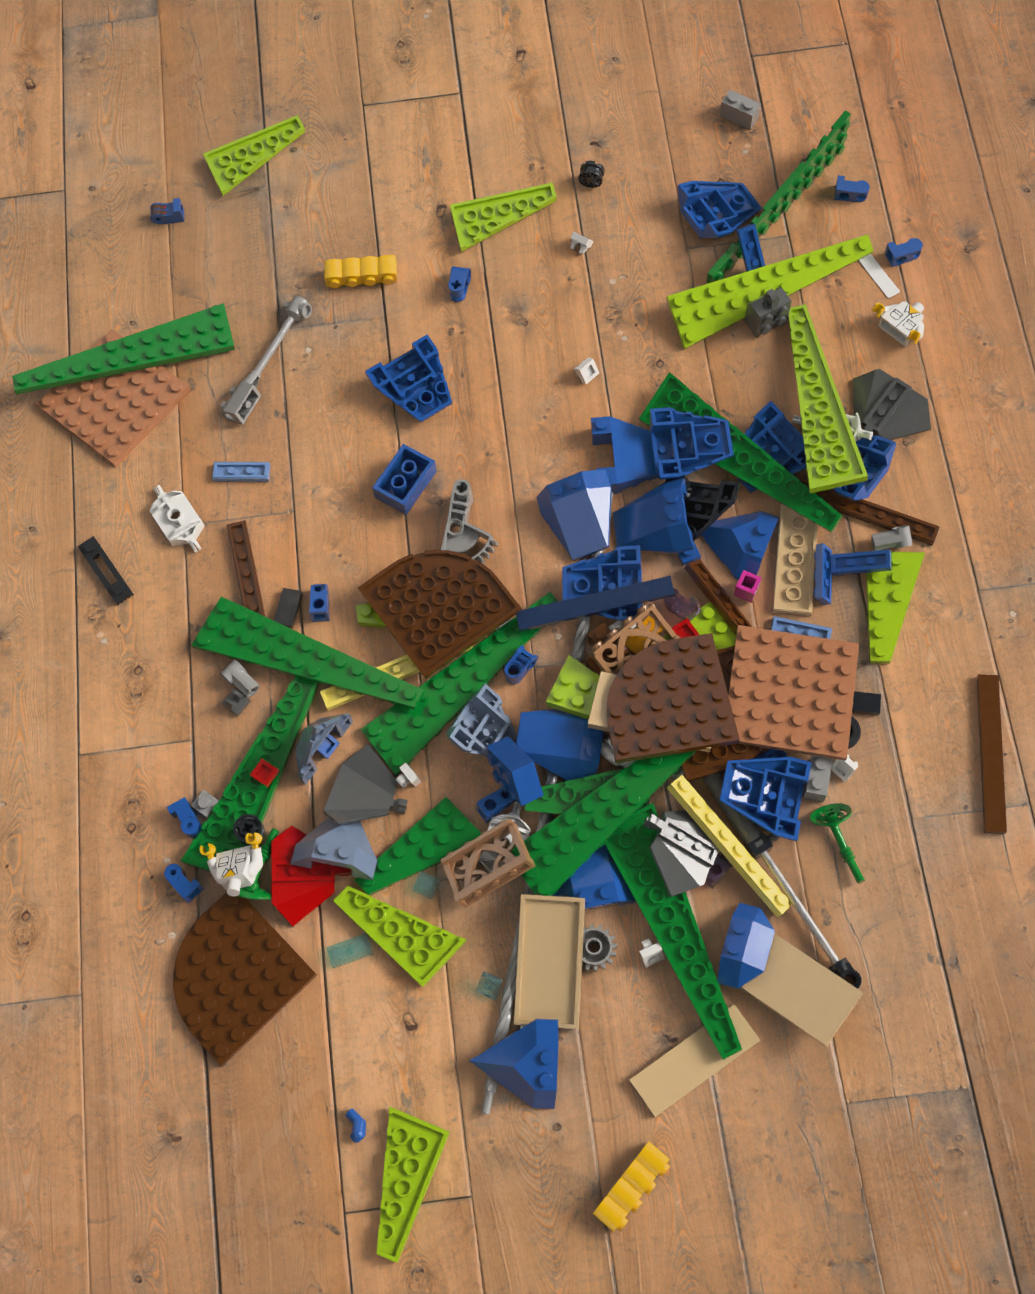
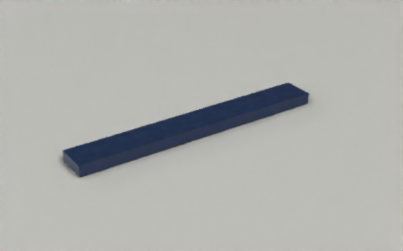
M666 576L524 609L516 615L519 630L522 632L673 597L675 592L671 576Z

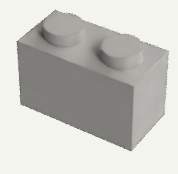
M729 90L721 102L720 116L751 130L759 118L761 103Z
M811 755L809 761L812 763L809 779L805 784L804 799L824 802L828 792L832 758Z

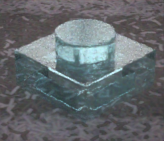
M420 871L412 890L432 899L440 879Z
M484 971L476 992L496 1000L503 979Z

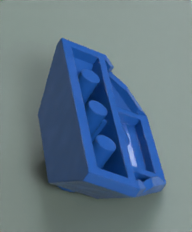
M739 903L733 913L720 957L717 979L719 984L740 989L743 985L764 973L775 930L761 908Z

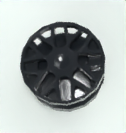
M586 161L580 167L578 180L583 186L589 188L599 187L603 182L602 177L604 176L605 168L600 163L595 164V161Z
M245 814L235 821L233 832L242 844L250 846L252 844H248L245 840L246 834H252L254 840V833H259L263 839L265 829L258 817L252 814Z

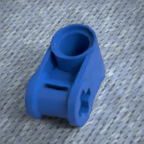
M452 266L448 283L452 301L461 302L465 299L471 280L470 268Z
M523 645L520 646L505 666L506 681L511 685L519 684L534 667L538 656L526 651ZM514 670L517 671L518 674L510 675L509 672Z

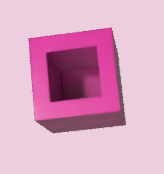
M743 570L735 587L734 596L752 603L762 578Z

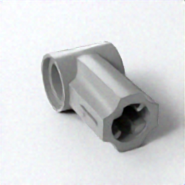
M909 525L898 526L889 531L871 534L874 551L913 545Z
M234 659L220 674L227 682L235 685L239 691L249 698L257 693L260 686L246 673L247 671Z

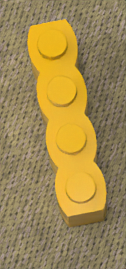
M383 255L379 257L366 256L342 260H325V284L327 287L338 288L343 285L355 287L361 284L372 286L378 283L387 285L397 282L396 257L394 255Z
M648 1142L596 1208L593 1215L611 1231L614 1232L616 1229L621 1231L628 1222L625 1217L630 1210L635 1213L642 1204V1201L639 1199L645 1192L649 1195L656 1185L653 1181L659 1174L662 1177L670 1166L667 1162L670 1159L652 1143Z

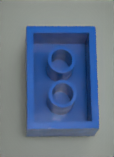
M403 444L372 487L375 498L407 515L437 472L435 460Z
M509 737L486 746L488 750L486 757L494 770L492 772L493 779L496 783L499 782L505 792H509L513 801L516 800L523 806L543 796L534 761Z

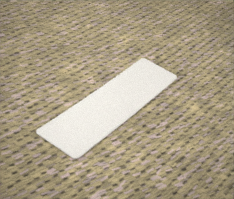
M871 254L859 260L888 298L900 292Z

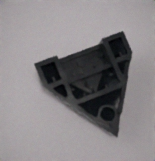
M686 475L680 477L685 479L687 497H684L687 524L692 531L693 542L736 502L740 482L721 480L720 485L691 482ZM680 478L666 479L665 482L672 481V480H676V479H680Z

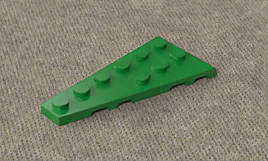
M625 768L542 786L543 796L525 804L524 811L561 815ZM650 799L640 809L649 805Z
M445 797L377 859L373 880L356 878L355 882L366 894L371 896L392 886L394 883L403 879L406 880L420 871L423 872L440 864V860L449 852L456 851L464 843L476 839L480 836L481 832Z

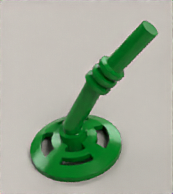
M835 803L816 809L810 816L811 822L817 826H828L831 828L844 863L848 864L857 884L864 882L865 879L854 860L856 857L853 855L851 847L847 846L838 826L851 816V807L846 804Z
M271 829L264 845L261 846L263 865L272 852L271 842L279 833L277 829ZM262 868L257 873L251 886L240 888L238 897L249 899L272 898L271 893L259 888L257 881Z

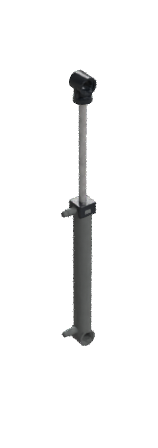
M722 773L701 778L747 846L746 850L755 860L760 857L763 859L833 964L828 969L842 979L846 976L851 977L854 980V987L858 989L862 983L860 974L853 969L846 957L841 960L838 958L768 854L773 847L772 843L780 837H776L773 834L769 836L762 834L754 822L719 801L724 778Z

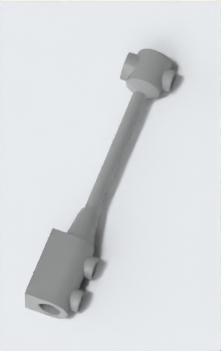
M294 296L292 301L285 303L284 309L288 317L255 370L240 382L237 387L231 388V397L228 402H222L220 407L221 413L228 420L244 424L262 396L256 387L263 369L294 321L299 322L302 318H308L311 315L312 307L304 298Z

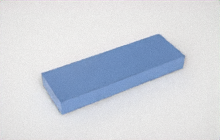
M214 462L212 480L213 482H269L270 463Z
M773 616L771 630L827 639L831 638L832 628L776 616Z

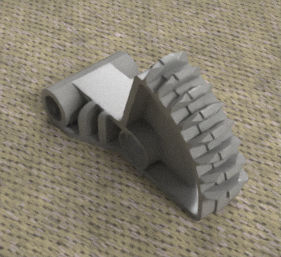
M460 479L453 485L441 550L462 553L472 548L478 541V538L481 537L487 540V543L472 559L484 564L483 558L490 559L488 552L494 553L493 547H497L498 542L493 540L491 534L468 523L474 497L469 482ZM453 527H460V530L458 532H451Z

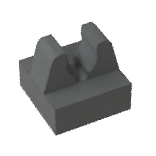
M234 688L222 704L239 716L251 701Z

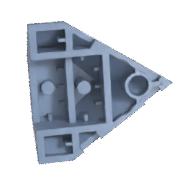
M486 684L466 703L446 732L447 739L461 751L483 756L488 755L486 746L505 737H509L516 744L517 735L509 716L505 715L501 704L503 702L500 696Z
M345 713L319 718L303 729L295 750L298 774L303 784L306 785L317 771V767L311 758L331 730L341 737L354 722L350 714Z
M330 818L323 821L296 844L291 860V865L312 868L313 861L352 869V877L373 880L377 864L376 856L360 821L336 824Z

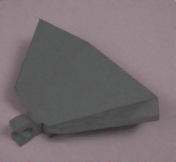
M881 369L873 370L852 379L854 416L858 413L861 424L866 426L863 430L874 431L879 436L889 440L931 430L928 399L914 391L911 386L902 380L892 377Z
M367 744L342 763L323 812L336 824H343L386 816L390 810L405 815L408 800L401 798L394 800L398 782L369 744Z
M686 810L663 812L662 820L653 814L650 817H646L643 825L658 831L649 849L669 896L673 897L704 885L709 869L713 866L719 849Z

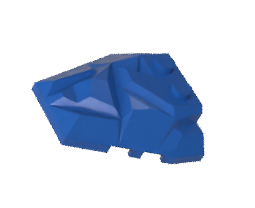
M428 334L413 342L410 351L383 366L379 362L365 371V374L377 390L420 423L452 404L448 385L443 374V367L440 363L438 349Z

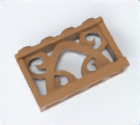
M654 604L642 605L636 610L638 612L637 615L633 618L631 616L626 618L621 623L623 625L618 630L614 628L606 635L608 638L605 641H598L591 647L592 651L589 655L603 672L614 674L609 667L617 665L618 671H620L625 665L624 661L630 660L633 657H624L627 636L647 638L643 644V649L648 647L651 640L653 642L650 645L667 641L656 634L660 627L668 636V640L680 638L665 621ZM646 616H651L655 620V627L652 632L648 631L651 627L650 621L646 626L642 623ZM634 624H636V625H637V628H638V629H629V628H631ZM618 638L617 646H616V645L613 644L612 642L615 641V640ZM610 648L612 650V654L608 657H616L615 662L608 663L603 660L602 653L605 649Z
M510 819L499 822L494 828L484 831L476 839L464 843L461 848L449 852L440 860L452 887L454 899L464 908L535 867L517 824ZM511 834L512 842L508 846V848L505 849V847L508 844V839L506 838L504 842H501V839ZM516 846L520 853L517 857L511 853ZM483 852L500 854L494 862L491 873L488 874L482 870H475ZM501 861H502V863H505L504 865H502L501 867H499V864H500ZM464 862L463 866L458 868L465 871V874H456L454 871L455 867ZM476 875H482V878L479 879V880H477L478 877H474V876H476ZM464 879L465 888L461 889L458 880Z

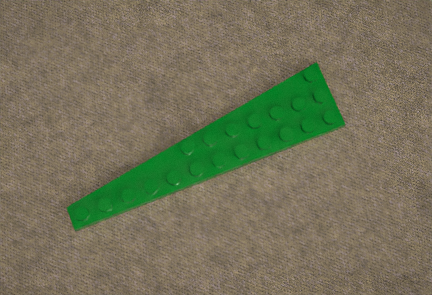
M846 110L831 126L832 130L829 135H824L820 139L817 149L813 148L809 152L806 162L802 161L795 171L792 172L762 208L764 211L760 217L755 216L751 221V224L756 226L758 238L761 235H765L769 226L772 223L775 224L783 212L788 211L791 203L800 198L802 192L811 186L816 177L819 178L824 168L826 166L829 167L833 163L834 158L842 154L845 149V140L848 137L847 130L851 124L849 122L851 113ZM738 240L737 244L732 243L707 273V284L723 279L724 274L728 270L733 269L736 261L739 258H743Z
M222 303L13 375L14 391L18 395L235 350L225 306Z
M670 372L639 417L642 423L650 427V409L674 408L675 411L683 413L688 411L692 412V415L702 417L706 415L727 420ZM728 421L734 455L714 465L832 533L841 520L842 515L817 496L816 493H810L809 488L797 477L793 476L785 467L776 462L767 452Z
M549 592L528 608L559 601ZM516 616L418 687L424 690L425 693L416 710L395 704L361 729L362 733L396 777L402 772L399 767L404 763L409 765L414 760V757L421 750H424L428 743L435 736L437 737L442 732V729L458 715L475 693L484 684L488 685L498 675V672L510 661L516 650L522 645L525 647L531 638H534L543 627L520 632Z
M220 597L191 644L195 649L213 654H221L227 658L239 659L249 664H257L263 668L274 669L277 672L324 685L336 686V688L354 691L356 694L372 696L375 699L388 701L389 703L416 710L425 693L424 690L224 597Z
M295 677L291 681L284 697L276 705V710L268 718L261 734L259 733L231 778V782L223 791L221 799L215 804L208 820L202 825L200 833L192 841L181 859L182 863L210 872L207 864L208 857L200 853V846H204L206 852H208V843L213 844L216 848L215 858L217 853L246 846L236 838L233 832L234 823L240 816L252 814L258 817L263 824L319 683ZM261 759L279 769V773L268 788L250 776Z
M696 751L636 760L527 838L524 843L530 857L534 861L535 867L521 876L535 895L553 896L561 888V885L569 877L571 878L576 873V870L583 863H586L591 858V855L598 848H601L608 838L613 836ZM516 846L511 853L517 857L520 853Z
M651 803L638 810L613 836L609 837L605 846L662 947L665 956L722 1060H725L741 1051L742 1047L687 894L683 892L673 897L669 896L649 849L658 833L657 830L649 829L643 825L645 818L650 817L651 814L658 817L654 803Z

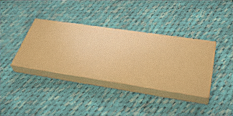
M783 504L780 505L772 612L811 616L816 564L814 554L816 552L818 525Z
M735 1004L728 1008L742 1047L741 1051L722 1060L703 1026L629 1080L654 1117H657L761 1041Z

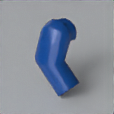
M351 1108L345 1117L353 1124L350 1138L353 1142L358 1143L366 1135V1121Z

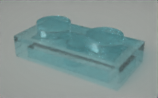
M367 933L326 947L333 968L373 955Z

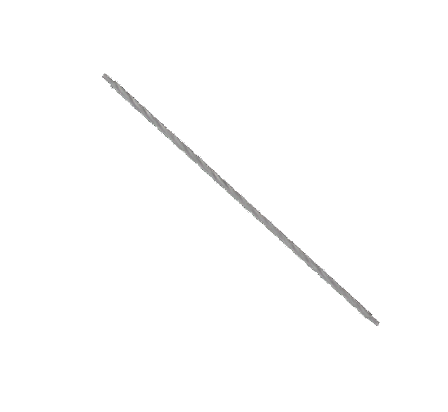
M611 492V505L614 495L613 492ZM604 550L593 553L591 558L603 553ZM591 616L579 618L571 657L580 663L584 655L586 635L589 630ZM548 772L545 786L556 784L559 776ZM539 813L536 832L550 823L551 814ZM526 883L523 894L535 895ZM520 913L493 1045L506 1038L510 1026L513 1001L516 995ZM486 1075L485 1096L481 1113L490 1115L493 1095L496 1093L498 1082L489 1075Z

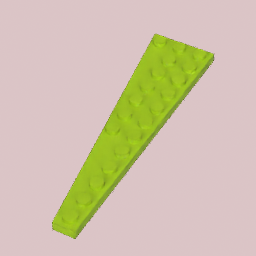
M868 234L667 296L666 300L683 349L745 319L747 303L762 297L767 291L781 287L790 296L800 289L829 276L831 273L872 254L874 250Z
M804 304L791 307L788 319L809 492L815 493L868 481L865 466L807 306Z

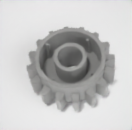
M590 924L589 929L584 927L582 966L586 965V971L593 967L594 971L597 972L599 966L605 970V963L607 962L611 965L613 962L610 957H616V952L612 951V949L617 948V944L612 943L615 937H609V929L603 931L602 925H599L598 928H594L593 924ZM596 943L600 949L598 952L593 953L588 950V946Z

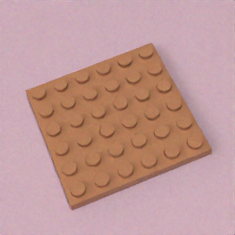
M111 329L94 347L123 337ZM162 365L52 387L36 405L113 466L117 467L191 391V388Z
M738 625L728 696L740 739L739 744L846 761L859 643Z

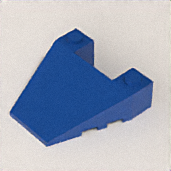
M610 416L591 418L592 445L612 444L614 467L596 468V470L607 471L612 488L611 492L618 494L631 486L633 488L641 482L658 478L654 468L649 430Z

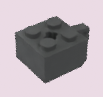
M778 287L775 290L767 291L762 297L747 303L745 322L753 334L758 337L769 333L771 329L777 326H783L788 320L791 299L783 288Z

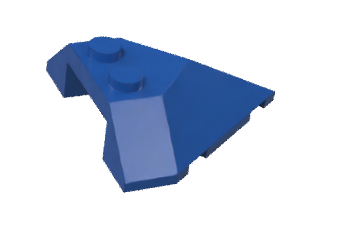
M759 511L716 520L701 535L721 562L725 563L733 577L739 580L743 570L754 575L758 574L779 517Z
M535 1019L469 1061L532 1108L554 1109L557 1092L558 1019Z

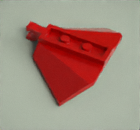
M291 825L271 842L272 905L294 927L335 893V875L350 876V868L314 861L312 868L291 865L296 844L306 836L305 833Z

